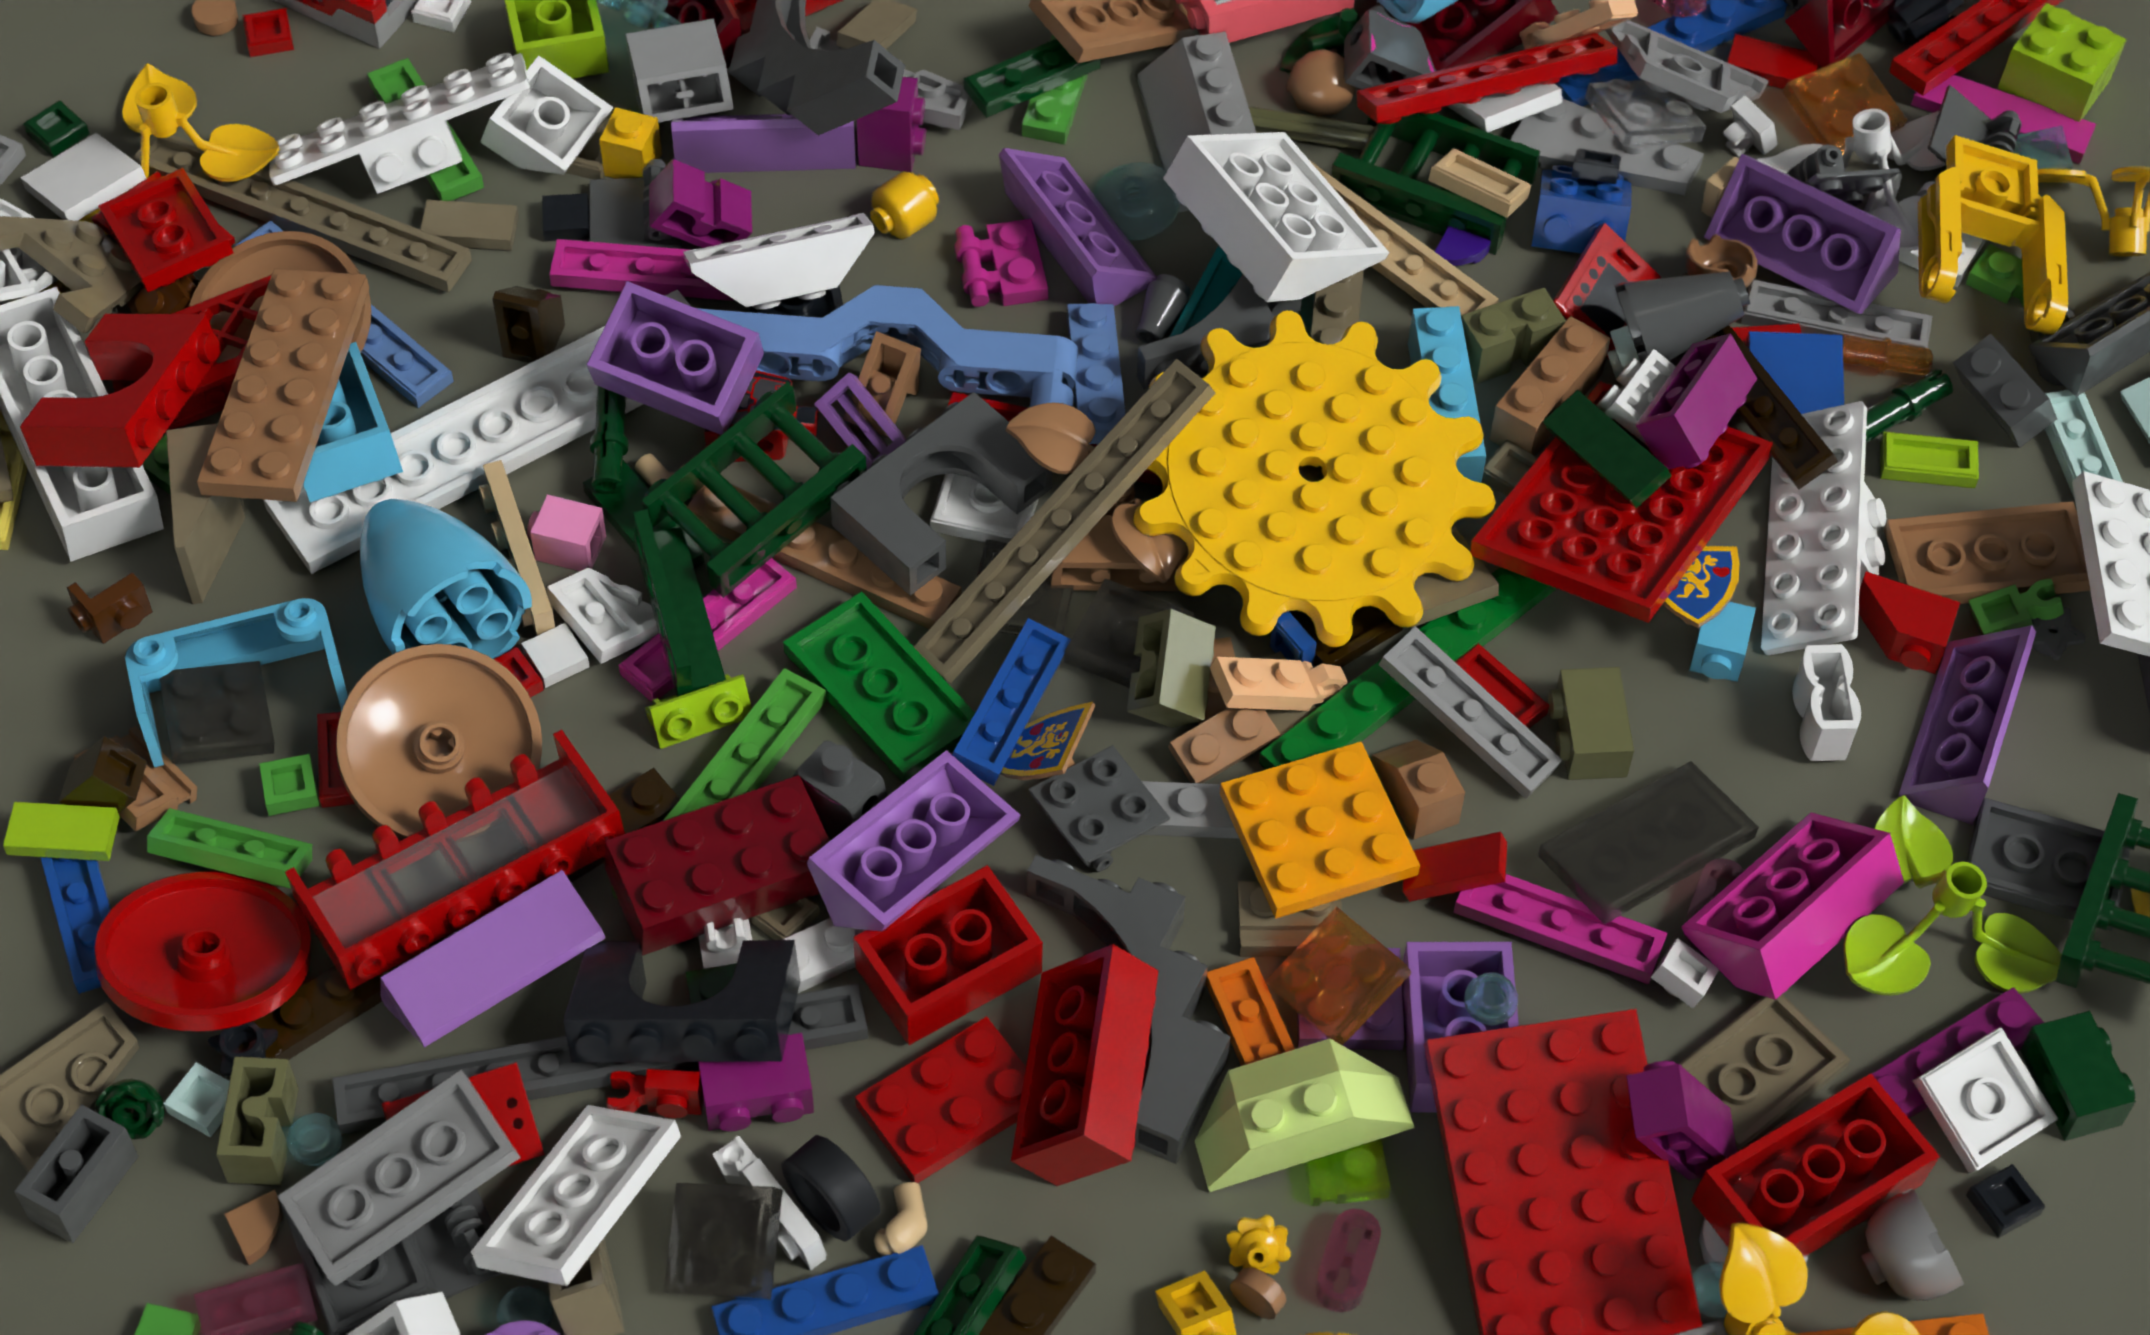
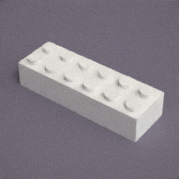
M57 287L0 305V410L70 562L160 531L164 527L157 494L143 465L140 468L36 466L20 425L41 397L91 398L108 395L77 328L53 310L57 297L60 294Z

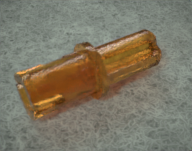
M1842 334L1843 363L1876 368L1879 374H1884L1886 370L1922 376L1930 373L1933 364V354L1930 349L1891 343V338L1884 337L1881 341Z

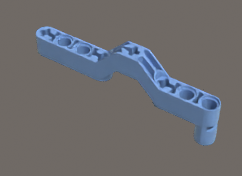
M874 285L823 318L699 309L759 333L764 355L757 367V371L787 377L788 379L828 381L838 375L840 367L870 349L874 335L878 331L921 348V356L938 371L939 383L951 391L1031 397L1030 407L1044 403H1063L1073 407L1074 394L1072 389L1075 385L1078 348L1072 340L1054 335L963 329L921 288Z

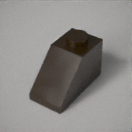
M520 286L495 291L492 300L503 357L532 363L554 352L565 327L561 295L552 294L542 289L534 290Z

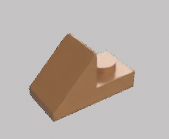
M876 331L858 379L893 423L896 424L907 393L917 395L919 390L921 348ZM853 393L851 396L852 402L878 434L888 437ZM845 412L843 420L857 425L850 415Z

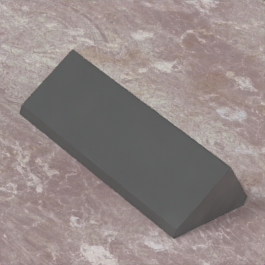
M2150 272L2063 324L2055 334L2045 335L2029 345L2031 354L2076 397L2150 352Z

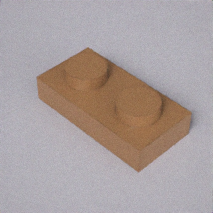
M1227 708L1172 740L1168 748L1190 783H1205L1279 738L1280 733L1265 709Z

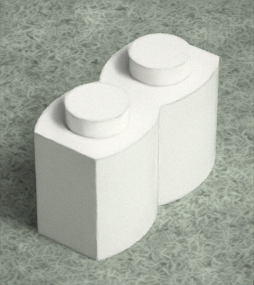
M1842 644L1807 645L1793 684V701L1798 713L1803 718L1800 727V742L1810 761L1846 760L1861 720L1860 703L1857 695L1850 687L1853 678V664L1848 651Z

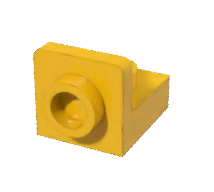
M1205 1270L1155 1291L1158 1306L1177 1335H1237L1232 1310Z

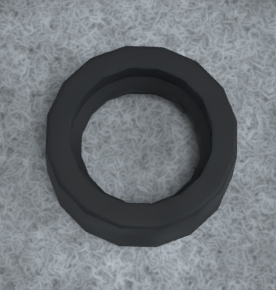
M815 1135L782 1162L783 1176L798 1202L810 1217L834 1238L845 1242L848 1241L881 1213L879 1199L864 1173L838 1145L828 1138Z

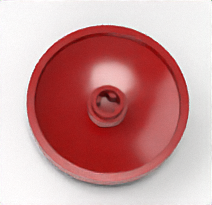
M208 871L174 875L154 881L133 891L117 903L106 915L97 932L95 941L97 976L103 990L112 1002L129 1015L143 1022L172 1030L196 1032L236 1027L252 1022L276 1010L289 1000L302 985L311 962V933L309 924L300 907L288 895L268 883L226 872Z

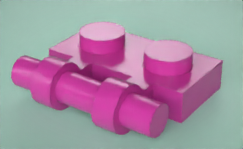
M1031 219L986 225L987 239L984 240L975 237L973 228L969 225H962L956 229L955 254L957 260L963 264L964 273L961 280L964 292L970 295L972 305L976 307L984 306L989 302L988 294L1000 292L1003 306L1048 300V285ZM992 261L994 271H986L982 268L981 262Z

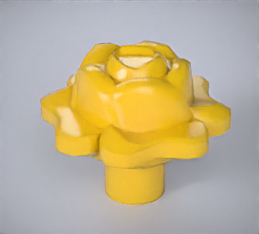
M1266 1214L1257 1219L1240 1218L1237 1222L1238 1230H1231L1227 1233L1226 1240L1231 1248L1229 1262L1233 1266L1240 1267L1243 1265V1268H1256L1264 1273L1274 1275L1280 1270L1279 1262H1285L1291 1257L1290 1249L1286 1244L1288 1230L1283 1225L1274 1227V1219L1270 1215Z

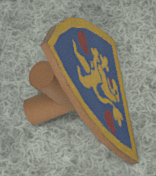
M1705 546L1664 601L1663 605L1674 615L1683 619L1686 624L1693 625L1696 628H1700L1718 616L1732 600L1738 586L1740 563L1737 546Z
M1094 702L1061 709L1028 723L1000 775L1011 779L1032 780L1065 774L1068 768L1076 765L1072 756L1096 706Z

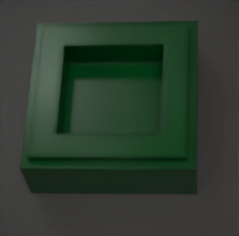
M61 100L23 123L27 135L53 158L90 135L87 124Z

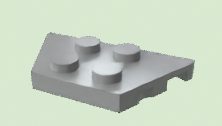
M1630 20L1606 29L1607 34L1636 75L1644 80L1648 87L1660 93H1668L1670 91L1685 98L1688 104L1699 110L1708 111L1712 109L1723 113L1730 110L1731 106L1744 95L1751 101L1759 99L1768 84V80Z

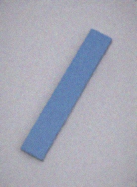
M270 220L236 244L235 247L254 237L283 230ZM371 304V324L367 340L361 352L362 359L366 365L419 408L454 382L452 371Z

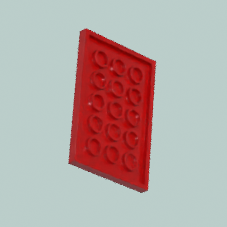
M1599 382L1587 398L1597 406L1612 385ZM1612 418L1615 423L1652 454L1647 445ZM1728 427L1708 451L1709 456L1704 462L1689 469H1685L1683 466L1669 469L1672 476L1640 506L1635 508L1555 437L1472 539L1470 553L1475 558L1649 623L1771 457L1770 451L1773 442Z
M1637 1009L1428 1039L1424 1043L1479 1335H1673L1703 1327L1668 1160L1660 1158L1636 1139L1627 1075L1644 1072V1067L1648 1065Z

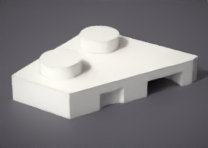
M586 568L547 586V596L552 607L601 664L648 642L659 633L652 606L642 601V592L627 585L616 584L608 576L593 569Z

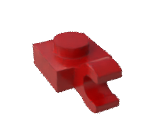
M647 1069L646 1076L634 1075L627 1071L611 1073L612 1088L626 1089L629 1091V1094L624 1098H607V1108L634 1113L639 1107L647 1105L648 1112H657L659 1115L667 1118H682L687 1114H702L704 1096L700 1072Z

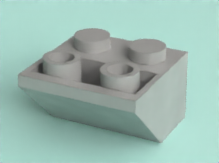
M714 19L625 34L640 114L657 117L658 122L734 109L726 64Z

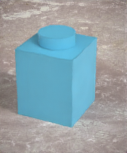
M1729 602L1718 616L1698 629L1689 671L1702 673L1712 679H1727L1738 682L1756 608Z

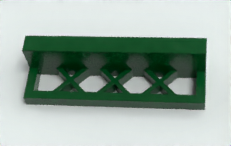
M648 509L633 512L635 548L676 697L726 680L684 531L677 527L654 532Z

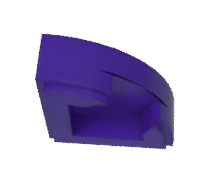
M1448 226L1435 252L1453 266L1465 265L1471 262L1476 264L1488 254L1491 241Z

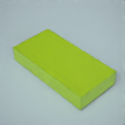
M1883 431L1880 440V479L1976 488L1979 480L1978 441Z
M14 802L3 847L7 855L110 861L120 816L117 809L113 807Z

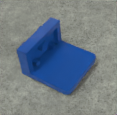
M1555 165L1552 167V170H1542L1532 246L1583 253L1597 228L1603 223H1606L1623 241L1626 240L1631 212V183L1625 181L1622 175L1618 174L1617 183L1613 184L1571 177L1573 167L1566 165Z

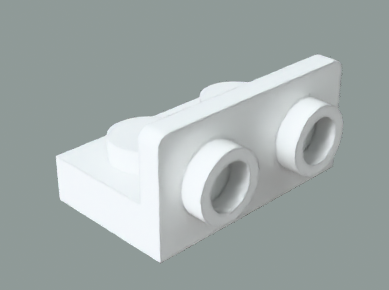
M1655 349L1652 350L1642 363L1633 358L1616 379L1622 384V387L1619 388L1614 384L1597 404V407L1647 445L1635 424L1676 366Z

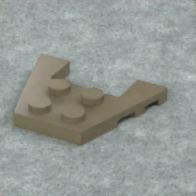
M0 216V251L20 248L69 287L72 291L60 293L53 310L82 333L92 330L96 320H101L104 314H111L113 307L117 304L125 305L144 287L122 248L107 237L104 230L94 223L75 220Z

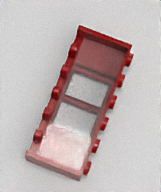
M562 729L553 734L559 755L558 760L536 771L535 766L527 755L520 754L516 756L510 763L514 782L492 794L481 778L471 779L464 787L469 806L446 818L436 802H426L418 811L423 826L422 830L398 841L390 826L382 825L378 827L372 834L378 853L353 866L342 849L331 851L325 859L331 875L330 878L307 889L294 867L285 871L296 903L304 913L307 922L350 990L420 954L430 944L458 929L467 927L559 871L563 870L567 876L605 856L606 840L625 834L619 809Z

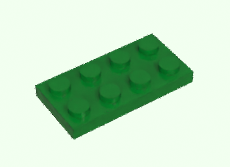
M862 591L783 641L784 653L810 682L826 690V699L903 784L946 750L949 753L953 752L975 714L970 706Z

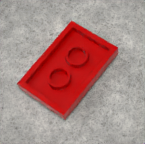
M183 168L98 205L104 220L147 292L159 287L168 286L185 275L203 267L212 266L219 260L234 254L227 236Z
M986 1016L856 1095L855 1103L858 1110L912 1182L919 1183L1017 1122L1026 1066Z

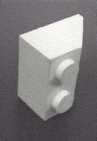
M538 55L527 70L530 88L506 97L489 118L481 143L517 168L564 175L612 112L613 107Z

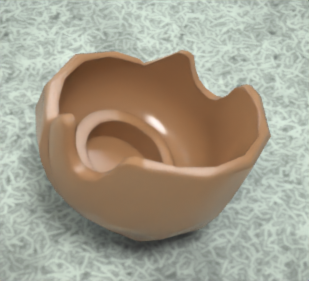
M1325 49L1308 52L1295 62L1286 84V91H1290L1297 108L1317 116L1336 115L1350 104L1356 90L1355 86L1345 83L1344 58L1336 52Z
M1714 234L1706 244L1699 245L1698 240L1693 238L1685 251L1686 269L1689 276L1730 271L1733 280L1742 277L1746 288L1750 286L1756 277L1758 265L1756 256L1750 246L1739 240L1722 239L1718 234Z

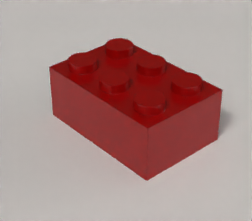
M988 865L919 901L885 930H865L853 937L855 968L908 1046L1042 973L1043 942Z

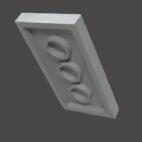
M461 1069L281 1193L278 1198L327 1278L337 1286L521 1157L469 1078Z

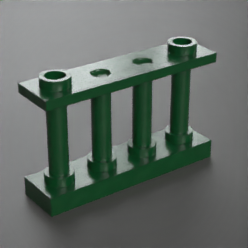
M1415 113L1403 116L1400 121L1392 124L1377 123L1368 116L1367 124H1371L1375 128L1358 158L1356 159L1339 152L1332 164L1331 176L1384 215L1442 236L1448 226L1490 240L1491 244L1488 253L1496 255L1503 241L1506 217L1443 187L1439 189L1417 181L1416 178L1431 151L1446 155L1452 149H1456L1523 180L1532 187L1536 178L1540 151L1436 113ZM1390 136L1414 144L1399 174L1374 165Z
M788 382L777 391L772 390L765 393L757 401L751 412L667 480L660 479L655 482L642 499L643 509H648L652 527L669 516L710 556V560L707 563L710 585L723 598L831 509L830 497L834 495L840 485L847 481L855 480L867 471L866 456L856 446L850 445L841 454L838 452L832 453L792 415L797 411L794 387ZM778 427L819 467V471L807 482L796 483L756 443ZM739 457L746 460L783 496L782 502L769 513H760L720 474ZM706 486L747 526L746 532L734 542L724 543L684 502L702 487Z
M2121 793L2117 795L2061 954L2056 978L2057 983L2076 988L2082 970L2093 972L2095 967L2150 984V962L2101 948V942L2093 940L2097 928L2107 931L2108 926L2150 939V917L2115 907L2116 901L2107 899L2111 888L2121 890L2122 886L2150 894V872L2130 867L2128 860L2121 859L2125 848L2135 850V847L2139 846L2150 850V828L2143 827V821L2134 819L2138 798Z

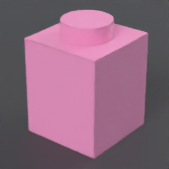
M547 494L540 512L534 511L527 527V537L532 540L535 560L576 571L586 568L592 569L606 538L602 508Z

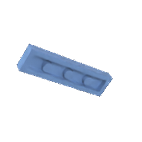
M1068 304V339L1072 340L1078 348L1076 378L1073 388L1075 408L1084 413L1095 426V435L1090 444H1099L1126 414L1114 304Z

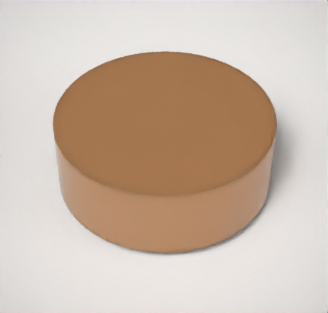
M196 0L192 6L195 26L206 35L216 36L231 31L238 22V12L234 0Z
M1243 1268L1230 1285L1236 1299L1245 1308L1264 1319H1274L1286 1304V1296L1280 1285L1269 1275L1256 1268Z

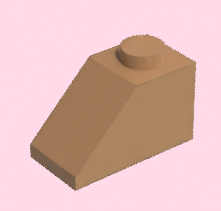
M1416 739L1371 756V762L1413 840L1459 824L1465 791L1444 752Z

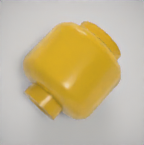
M906 171L901 172L873 191L871 199L873 210H871L870 216L880 232L884 234L889 232L899 239H907L935 220L937 213L936 205L939 204L938 193L925 176L921 174L915 175Z

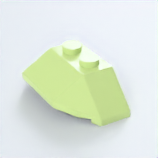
M1329 1038L1228 1070L1195 1139V1145L1208 1190L1213 1192L1415 1127L1399 1078Z

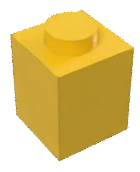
M615 107L599 139L604 176L615 179L643 178V169L647 166L648 162L652 159H660L662 155L658 118Z

